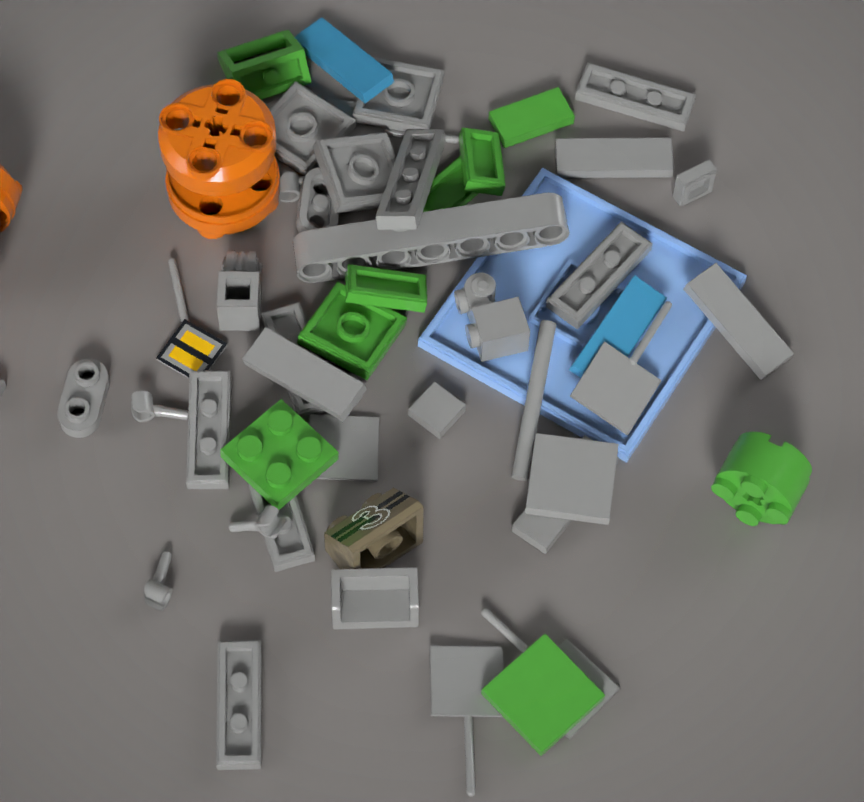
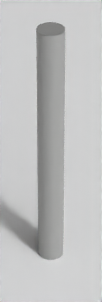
M549 320L540 321L511 478L520 481L528 480L556 330V323Z

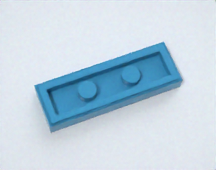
M322 17L295 36L308 58L364 103H367L394 83L393 75L388 69Z
M634 275L578 355L569 371L581 378L604 341L628 357L667 297Z

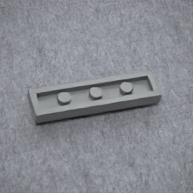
M444 129L406 130L375 216L378 230H394L397 232L417 230L446 143Z

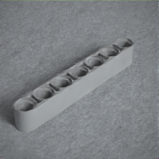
M541 193L426 211L422 213L417 230L403 232L378 230L376 220L307 230L294 237L293 249L298 278L303 282L318 283L345 278L348 264L401 270L560 244L568 238L569 228L562 197L555 193Z

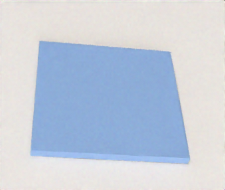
M542 168L522 196L541 193L560 195L563 199L569 228L568 238L560 244L477 257L419 337L418 347L525 406L540 321L549 320L555 322L556 330L540 415L581 438L585 435L593 441L619 444L617 457L627 463L716 328L683 290L688 282L715 263L719 265L739 290L745 284L747 275ZM620 222H623L653 243L652 249L592 315L576 329L546 307V301ZM486 273L493 277L496 282L495 302L519 297L530 329L528 351L481 362L477 347L470 348L465 331V325L470 324L467 313L459 314L454 297V291L464 288V284L470 275ZM635 275L667 297L666 301L671 302L672 307L637 362L638 365L662 381L629 435H625L570 397L581 378L569 371V369ZM652 322L649 324V326L647 327V329L645 330V332L643 333V335L641 336V338L639 339L631 353L628 355V358L632 356V354L634 353L635 349L639 345L640 341L644 337Z

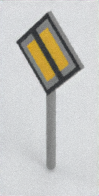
M170 258L168 264L181 325L156 357V360L189 379L190 371H210L228 344L189 322L177 263L174 258Z

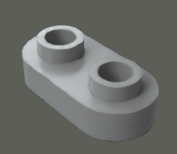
M320 167L307 172L300 186L296 216V228L299 233L318 229L312 226L311 222L318 224L320 228L337 226L339 213H335ZM314 190H320L324 195L317 194Z
M81 359L75 362L67 373L57 416L64 433L74 438H83L91 435L97 430L101 421L110 380L105 365L96 359ZM87 373L94 374V376L88 380H84L81 378L84 374ZM75 409L85 410L78 416L71 414Z

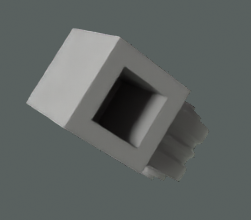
M227 251V257H224L221 271H218L216 304L221 331H260L262 293L259 272H262V263L257 258L256 251H249L248 253H244V251L240 253Z
M475 273L467 278L464 288L454 291L459 314L467 313L470 324L465 325L470 348L477 347L481 362L528 351L530 329L519 297L495 302L496 282L493 277L486 273Z

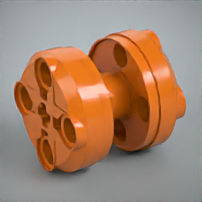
M223 79L215 84L189 90L162 109L159 115L158 140L161 156L167 168L165 176L166 189L173 211L183 222L197 229L201 236L208 239H217L225 234H234L252 228L277 208L280 193V174L278 163L274 156L277 143L276 128L272 113L259 97L246 90L239 81ZM257 189H266L264 191H255ZM217 212L215 215H206L207 213Z

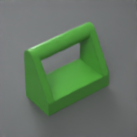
M288 29L217 52V57L226 79L239 81L246 90L255 94L260 99L286 92L295 82L303 86L312 83L304 49ZM284 46L286 47V48H284V49H281V50H278V51H275V52H272V53H268V54H265V55H262V56H259V57H256V58H253V59H250V60H247V61H244V62H241V63L234 64L235 62H238V61H241V60H244V59H247V58H250V57H253V56H256V55H259V54H263V53H266V52H269V51H272V50H275V49H278V48H281V47H284Z

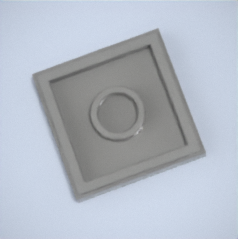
M373 57L392 73L394 83L367 103L362 102L359 98L357 99L353 112V118L356 119V123L406 132V130H430L444 81V70Z
M295 82L270 109L276 128L277 143L274 156L277 160L302 176H305L311 169L319 168L313 150L316 140L346 137L357 127L356 119L298 82Z
M388 133L316 140L313 150L335 213L378 208L396 160Z
M536 433L525 514L609 525L619 444Z

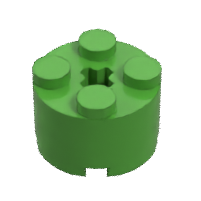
M755 431L745 432L739 436L715 477L711 490L737 510L735 513L736 517L747 525L757 526L759 522L785 525L789 522L809 485L812 466L808 459L793 445L784 441L782 447L768 442L772 435Z

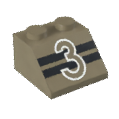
M394 487L383 495L376 493L363 503L360 510L349 517L346 515L341 516L328 526L327 531L324 532L325 550L340 569L385 568L423 543L424 507L417 499Z

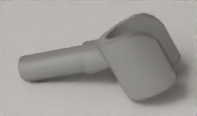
M294 172L284 173L280 178V201L287 203L297 201L299 199L300 186L305 176L299 177Z
M136 391L131 395L132 416L138 422H147L155 416L187 420L188 410L154 405L153 395L148 391Z
M267 505L259 519L231 522L229 530L230 532L258 531L262 535L274 539L282 530L287 519L277 516L279 513L278 508Z
M166 551L162 552L153 579H149L144 587L145 603L159 611H163L167 607L173 593L172 588L163 584L172 558V554Z

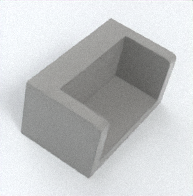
M418 567L331 570L333 629L419 627Z

